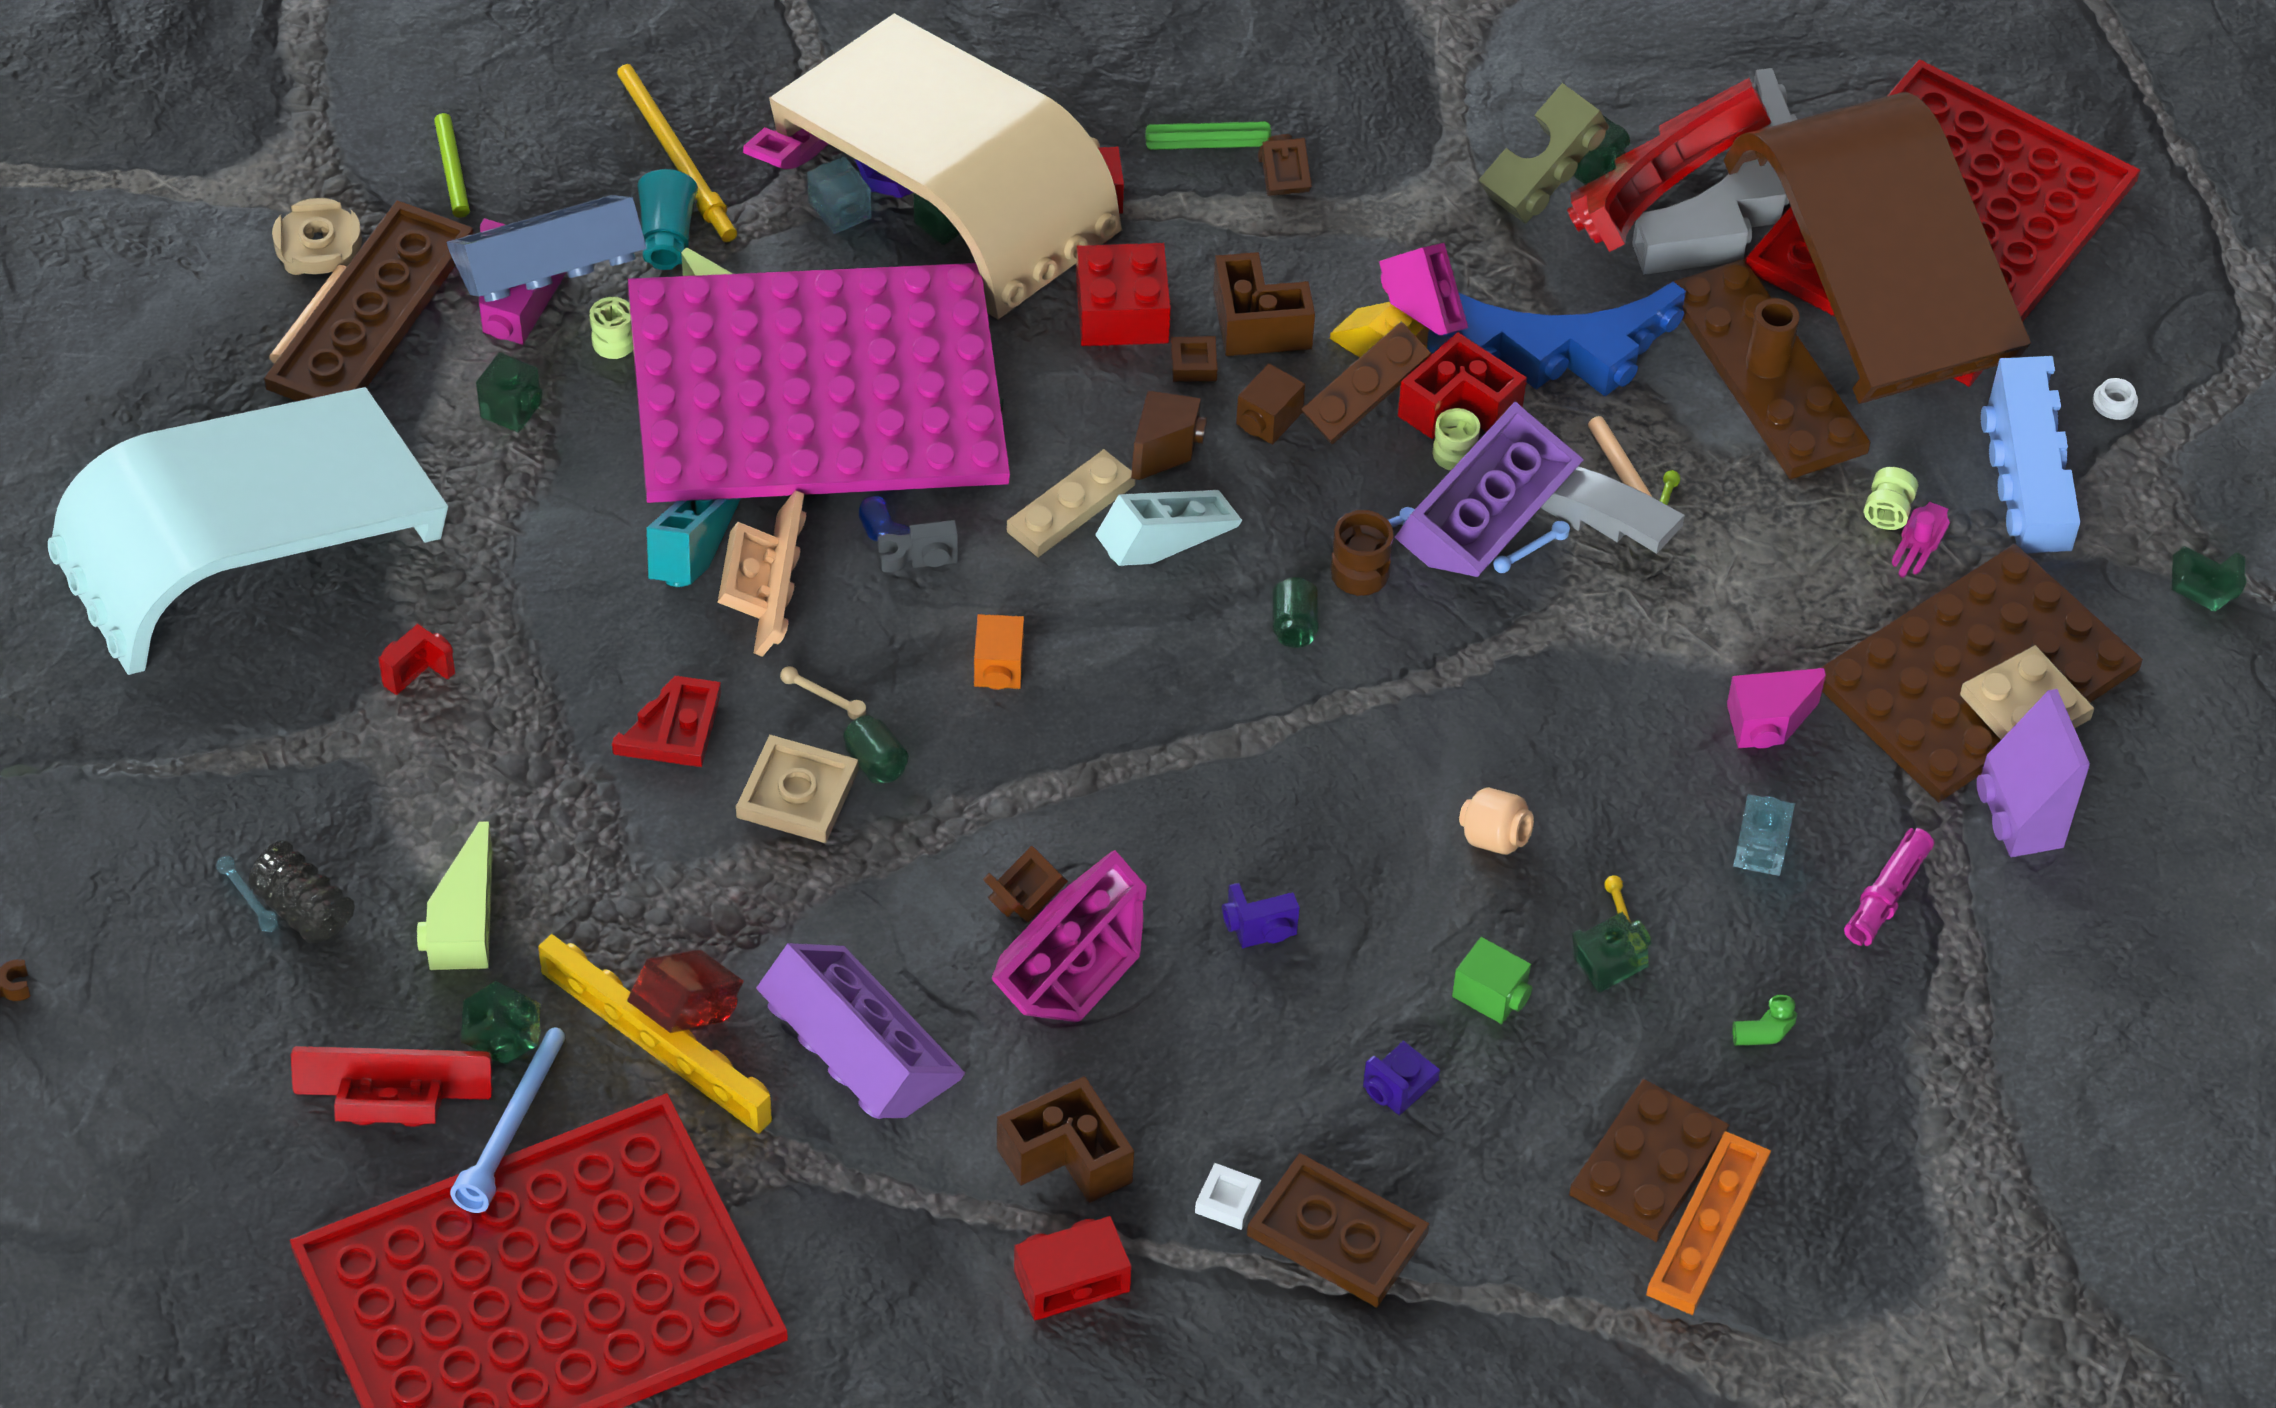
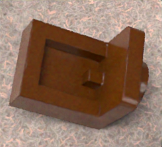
M1032 845L999 879L990 872L983 878L985 883L993 890L988 897L989 900L1007 917L1016 912L1027 922L1068 882Z

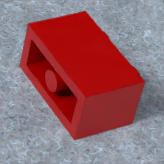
M1111 1216L1098 1220H1081L1069 1229L1049 1235L1044 1233L1035 1234L1025 1239L1022 1243L1014 1245V1272L1034 1321L1130 1292L1131 1264Z

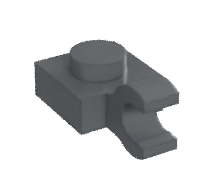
M955 520L909 525L910 534H885L878 537L879 553H894L881 556L883 572L899 571L909 560H911L913 568L938 567L944 564L958 563V534Z

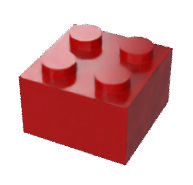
M1164 243L1077 246L1076 286L1081 346L1169 343L1170 298Z

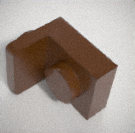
M1279 134L1271 136L1267 141L1262 142L1258 151V160L1260 163L1263 162L1267 196L1309 192L1312 185L1305 138L1293 139L1292 135Z

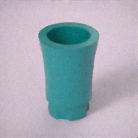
M660 169L642 176L637 185L641 206V229L647 249L642 251L644 261L650 263L655 269L671 270L676 265L682 264L681 252L689 246V229L698 186L692 177L683 172Z

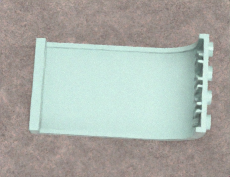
M363 387L154 431L115 445L90 462L66 489L57 508L52 537L48 539V552L53 563L59 564L65 573L71 592L75 596L78 595L85 605L91 624L94 627L98 626L105 637L111 656L118 658L126 673L130 675L145 671L152 633L164 610L182 592L200 580L228 569L411 527L415 528L424 543L439 540L442 536L448 505L368 389Z

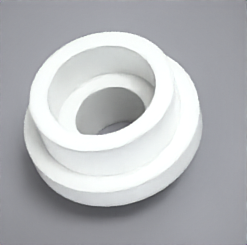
M2111 378L2104 381L2095 390L2093 405L2101 415L2110 419L2121 420L2134 414L2138 405V397L2135 388L2130 382L2120 378Z

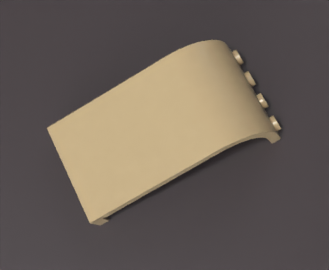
M895 13L769 98L776 132L790 137L800 129H804L936 206L952 222L968 245L979 274L983 279L987 313L996 319L1003 317L1076 264L1077 246L1102 245L1122 230L1116 190L1108 166L1092 138L1066 109L1048 96Z

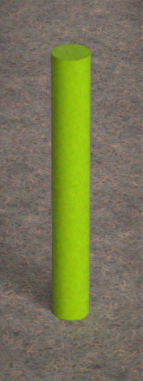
M442 113L435 117L434 122L452 212L455 217L461 218L467 216L470 213L452 119L449 114Z

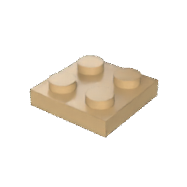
M2036 645L1963 683L1960 692L1962 698L2001 740L2048 690L2058 689L2074 728L2091 720L2094 707Z
M769 735L736 805V817L826 843L859 771L858 759Z

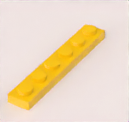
M551 934L538 946L541 973L757 1134L761 1133L772 1122L770 1093L762 1082L754 1077L747 1078L733 1068L731 1062L724 1054L718 1050L710 1051L700 1044L685 1025L681 1023L673 1024L660 1014L658 1008L651 1000L644 996H635L623 986L621 980L613 972L607 969L602 971L589 962L584 952L572 943L566 945Z

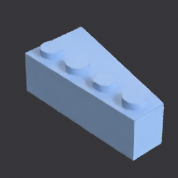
M2053 356L2000 358L1988 406H1983L1981 409V427L1984 433H1989L1991 440L1989 445L1990 463L1992 467H1997L1999 472L1998 496L2000 501H2006L2008 508L2006 515L2007 532L2009 536H2015L2017 546L2025 553L2072 551L2080 526L2072 470H2065L2068 448L2065 431L2057 432V410L2061 408L2059 391H2049L2048 385L2051 374H2054L2055 371Z

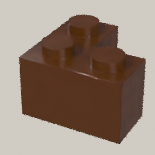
M1259 252L1215 255L1213 293L1225 356L1312 349L1315 311L1309 281L1265 285Z
M1085 1076L997 1116V1150L1020 1186L1064 1165L1088 1203L1133 1183L1134 1150Z

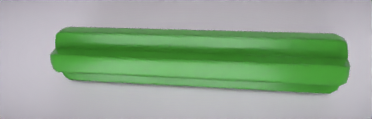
M1266 121L1150 124L1146 127L1145 139L1147 149L1261 147L1262 142L1267 141L1271 137V127Z

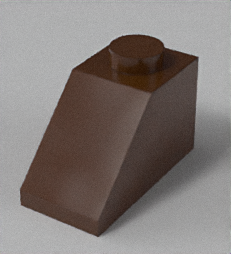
M1148 391L1134 441L1131 479L1141 480L1191 461L1195 443L1203 444L1206 433L1207 417L1199 416L1201 398Z

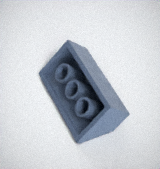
M617 195L606 196L446 242L469 294L478 297L484 296L485 302L510 296L509 288L526 284L527 290L550 285L553 283L551 276L567 272L569 278L594 272L593 264L609 260L610 266L627 263L636 259L634 252L647 249L633 197Z

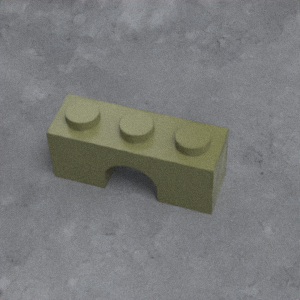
M1563 83L1534 115L1543 131L1550 136V142L1546 150L1533 158H1521L1505 148L1478 180L1491 199L1524 224L1533 215L1540 214L1546 208L1552 193L1561 183H1565L1572 178L1577 170L1578 163L1589 150H1595L1602 143L1609 128L1599 109Z

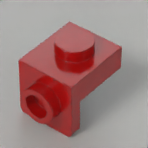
M418 623L398 641L391 642L378 658L383 686L395 695H398L428 667L446 679H450L455 674L451 644L441 634H432Z

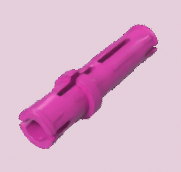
M1913 828L1908 829L1900 845L1884 866L1875 883L1864 889L1860 896L1859 908L1844 928L1845 935L1851 942L1862 946L1863 943L1865 946H1869L1882 924L1894 916L1898 910L1900 896L1915 876L1923 860L1934 847V840L1926 831L1917 828L1915 831Z

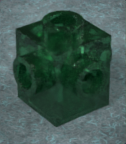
M494 981L463 1000L461 1043L478 1051L490 1052L493 1060L508 1064L539 1045L541 1003L521 994L515 989Z

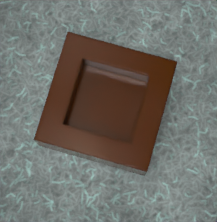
M1216 336L1171 337L1173 382L1217 381Z

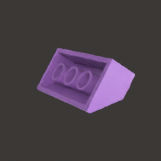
M1514 402L1410 514L1394 538L1428 567L1478 577L1584 459L1517 402Z
M787 943L756 987L769 1002L767 1005L769 1010L793 1027L799 1034L797 1036L799 1042L806 1049L818 1054L829 1066V1074L839 1083L848 1086L859 1098V1106L874 1118H906L959 1082L965 1075V1072L845 946Z

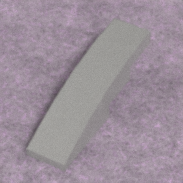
M1579 466L1541 507L1559 520L1568 523L1569 526L1577 531H1580L1585 524H1588L1616 542L1624 535H1627L1656 554L1683 527L1685 517L1684 514L1646 493L1608 476Z

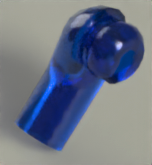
M879 496L865 498L859 506V518L868 537L878 541V537L885 534H910L908 525L892 521L886 508L888 506L886 501Z

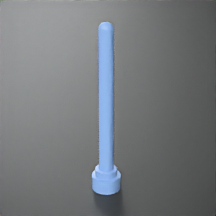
M551 1028L545 1034L477 1164L469 1167L468 1170L462 1171L457 1177L450 1193L453 1201L462 1209L473 1213H480L488 1208L496 1193L494 1173L564 1043L565 1034L560 1028Z

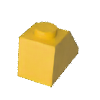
M1390 302L1357 308L1330 333V339L1360 358L1401 321L1426 348L1429 328L1402 312Z

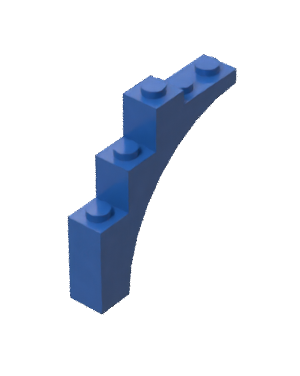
M1671 282L1648 297L1619 308L1576 315H1542L1516 312L1485 304L1459 293L1468 328L1444 335H1438L1429 329L1427 349L1433 354L1453 335L1459 332L1526 376V382L1536 390L1550 379L1555 380L1559 378L1568 368L1603 396H1607L1617 387H1624L1632 381L1638 370L1636 365L1638 355L1644 353L1651 346L1652 342L1664 332H1672L1678 327L1684 317L1683 305L1686 291L1675 282Z

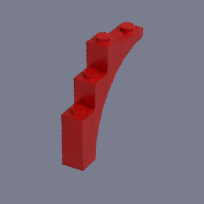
M1750 77L1659 125L1660 135L1616 158V169L1571 192L1570 197L1573 206L1568 208L1567 211L1578 232L1586 229L1591 240L1593 239L1596 244L1603 241L1609 252L1625 244L1627 233L1634 222L1667 190L1698 167L1731 147L1733 141L1740 135L1760 130L1770 125L1772 122L1769 113Z

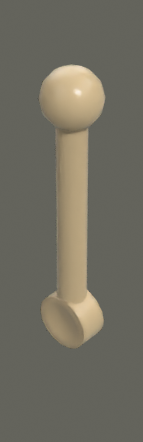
M788 666L782 669L780 677L784 683H795L844 708L852 720H861L865 717L866 705L860 700L850 702L800 676L794 667Z

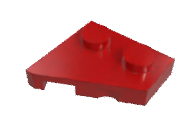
M674 676L661 689L659 697L648 702L637 713L638 721L624 735L619 732L613 738V755L702 767L721 697V682Z

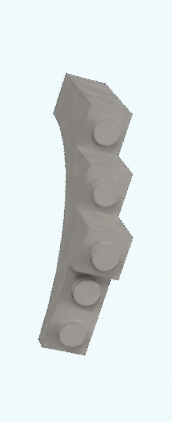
M1773 69L1756 70L1753 85L1766 107L1772 122L1764 128L1797 120L1795 114L1790 115L1786 89L1783 84H1778ZM1758 159L1745 162L1737 173L1728 174L1722 181L1696 197L1667 208L1643 212L1635 222L1632 241L1643 275L1727 264L1743 259L1746 243H1750L1752 240L1751 227L1776 224L1782 217L1784 205L1789 204L1782 183L1769 161L1761 167Z

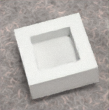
M1214 1163L1196 1201L1195 1213L1242 1230L1260 1192L1261 1180Z

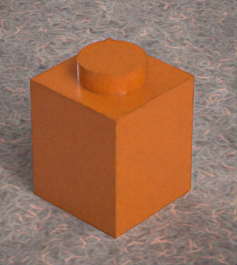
M978 614L974 654V687H989L997 690L1004 688L1021 689L1024 616Z

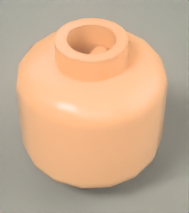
M1486 787L1479 790L1472 799L1464 802L1460 811L1459 821L1460 825L1464 827V835L1469 844L1477 848L1508 855L1528 842L1533 830L1534 817L1532 812L1529 811L1524 798Z

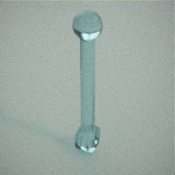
M230 856L220 857L216 863L218 872L230 878L258 915L260 929L265 932L274 931L278 926L277 915L272 911L264 909L234 869V860Z

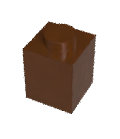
M1268 363L1238 395L1236 425L1242 427L1248 434L1257 436L1273 445L1303 413L1305 383Z

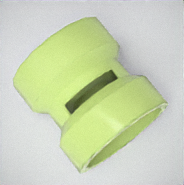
M606 297L595 302L589 314L592 328V346L595 352L608 359L625 357L633 351L629 302L619 297Z
M1460 408L1448 409L1437 418L1435 426L1436 437L1432 454L1436 463L1446 470H1452L1478 441L1480 422L1472 412Z
M1885 467L1880 469L1875 474L1871 487L1872 493L1868 496L1865 504L1864 514L1866 519L1876 527L1885 530H1897L1905 526L1911 511L1910 504L1914 501L1917 493V479L1910 472L1901 468Z

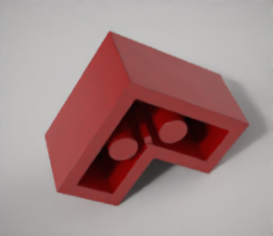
M1457 332L1401 381L1398 417L1433 439L1435 437L1436 421L1442 412L1454 408L1466 409L1479 419L1480 428L1487 432L1514 402H1517L1523 408L1527 377Z

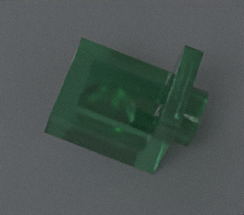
M2183 546L2173 554L2171 590L2215 612L2231 599H2236L2243 592L2246 585L2245 556L2236 552L2222 564H2219L2186 546Z

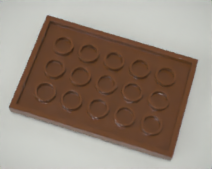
M2014 544L1820 668H1824L1826 675L1822 692L1939 803L1977 778L1978 775H1981L1987 754L2001 741L1960 695L1963 683L2036 645L2081 695L2091 703L2138 672L2143 659L2019 546Z

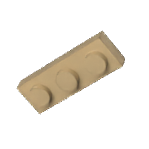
M1103 449L1008 519L1007 533L1035 556L1040 557L1115 501L1119 494H1124L1134 487L1135 479H1131L1132 471Z

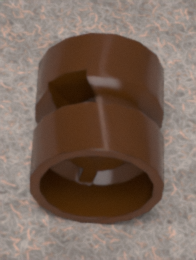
M1355 510L1341 517L1335 526L1331 578L1336 586L1346 593L1356 596L1371 595L1379 592L1388 581L1394 538L1393 527L1379 513L1369 510Z

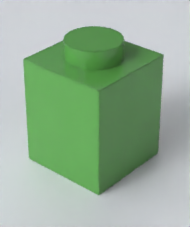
M1480 937L1456 969L1452 997L1503 1024L1513 1009L1519 1012L1525 1006L1531 995L1532 986L1528 984L1531 964Z

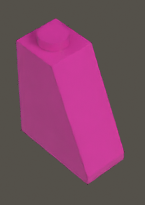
M484 218L480 224V232L504 226L505 224ZM567 272L551 276L553 283L544 287L527 290L526 284L509 288L511 295L502 299L485 302L484 296H480L479 306L483 333L492 335L500 340H509L523 345Z

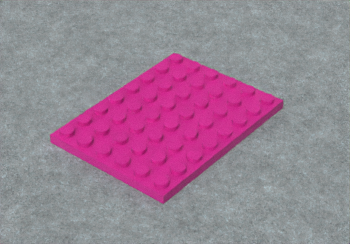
M976 263L628 279L647 503L789 496L795 490L804 493V495L1009 484V463L983 279L979 274Z

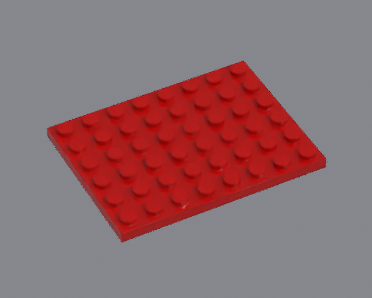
M1919 59L1887 96L1902 92L1911 93L1921 99L1938 120L2023 322L2138 181L2140 169ZM1790 207L1746 257L1745 264L1750 266L1756 276L1835 317L1793 210ZM1983 370L1953 379L1970 387Z
M668 1093L504 1156L494 1173L496 1193L488 1208L483 1212L473 1213L466 1211L453 1201L450 1192L459 1176L457 1174L290 1239L292 1252L361 1408H624L788 1341L787 1329Z

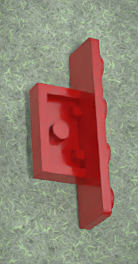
M296 1046L291 1052L293 1092L304 1095H337L334 1103L335 1121L352 1122L356 1125H370L375 1122L401 1123L410 1127L435 1124L442 1098L490 1099L493 1092L492 1055L487 1051Z

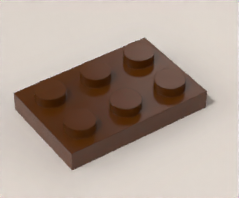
M1642 1079L1572 1182L1569 1195L1657 1242L1709 1164L1724 1132L1729 1131L1730 1124Z
M1299 1153L1248 1224L1247 1236L1373 1306L1378 1307L1428 1235L1430 1223Z

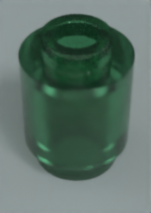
M1298 577L1288 578L1278 583L1272 592L1273 631L1277 635L1278 641L1284 646L1291 648L1307 646L1314 640V635L1319 629L1318 589L1313 583Z
M865 715L855 719L847 726L843 735L846 742V751L852 758L858 759L860 769L872 783L893 782L903 774L909 759L908 752L883 721L875 719L870 715Z

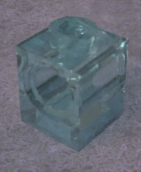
M845 156L830 163L822 164L816 169L807 172L808 202L833 234L871 219V189Z
M1748 794L1733 867L1780 876L1795 803L1780 801L1769 796L1761 797Z

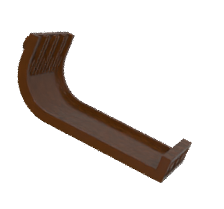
M1902 92L1740 135L1733 141V145L1723 159L1729 175L1737 173L1743 163L1758 159L1760 167L1769 161L1782 183L1860 377L1852 388L1858 404L1998 366L2000 358H2020L2030 346V339L1948 140L1932 111L1917 96Z

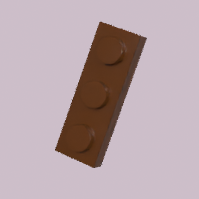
M1401 321L1302 408V412L1333 445L1397 389L1404 378L1431 356V352Z

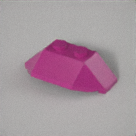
M1116 850L1110 852L1063 889L1000 955L991 979L1023 1015L1071 1022L1081 1021L1140 957L1143 930V901L1146 898L1147 886Z

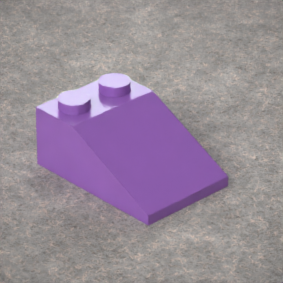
M2058 689L2048 690L1987 754L1982 774L1977 777V791L1980 800L1983 803H1988L1993 815L1992 825L1995 836L1998 840H2003L2010 857L2064 848L2090 766Z

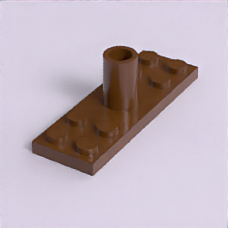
M1745 259L1673 281L1686 291L1683 305L1684 317L1682 320L1790 480L1868 454L1870 440L1796 334L1800 318L1798 309L1787 300L1771 298L1750 266L1745 264Z

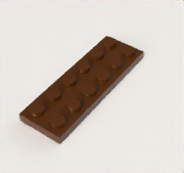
M396 200L264 377L266 390L295 401H301L363 387L367 388L456 266L446 242L474 234L473 227Z

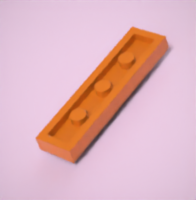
M1724 1132L1649 1282L1646 1296L1693 1316L1769 1161L1771 1150L1729 1132Z

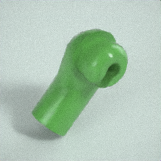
M1776 995L1769 1000L1770 1009L1760 1020L1734 1021L1732 1027L1734 1045H1771L1780 1042L1796 1024L1795 1001L1787 995Z

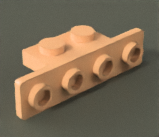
M796 490L778 511L773 536L740 522L735 524L729 535L717 603L759 619L753 653L761 657L765 655L773 644L779 645L788 628V619L784 618V612L794 592V583L790 582V576L800 556V547L796 546L797 536L800 534L806 520V512L802 511L804 493Z

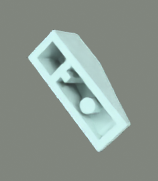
M1219 490L1119 494L1095 535L1108 551L1110 558L1118 566L1153 564L1239 527L1242 519Z

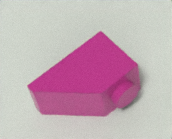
M1445 243L1422 247L1379 261L1382 271L1381 283L1393 306L1438 335L1468 328Z
M1824 668L1732 676L1727 707L1738 748H1768L1773 745L1784 744L1819 704L1826 676Z

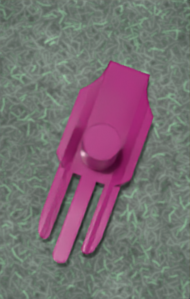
M1928 502L1924 507L1913 510L1902 531V541L1892 559V565L1896 567L1906 548L1911 549L1898 572L1900 577L1907 575L1918 553H1922L1913 569V574H1918L1923 569L1930 554L1938 548L1950 525L1947 516L1948 508Z

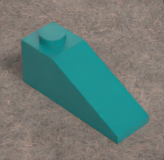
M741 498L676 501L647 527L648 579L662 580L667 585L673 587L691 585L710 567Z

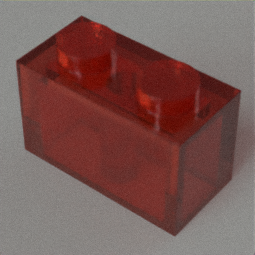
M699 949L647 959L627 1001L665 1030L673 1033L724 1022L731 1016L737 1006L738 999L736 996L744 981Z

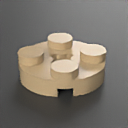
M313 198L300 201L291 206V213L283 219L280 215L275 220L272 230L275 252L284 263L285 270L293 275L304 273L324 274L333 272L338 265L347 267L361 248L362 235L357 215L352 210L351 214L343 210L341 203L332 199ZM317 232L322 233L324 237L322 239L312 240L314 233Z

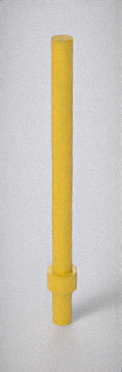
M630 64L622 65L618 69L617 75L678 171L689 175L697 183L696 207L706 222L712 223L722 241L730 242L734 240L737 236V230L726 215L727 207L718 193L710 190Z

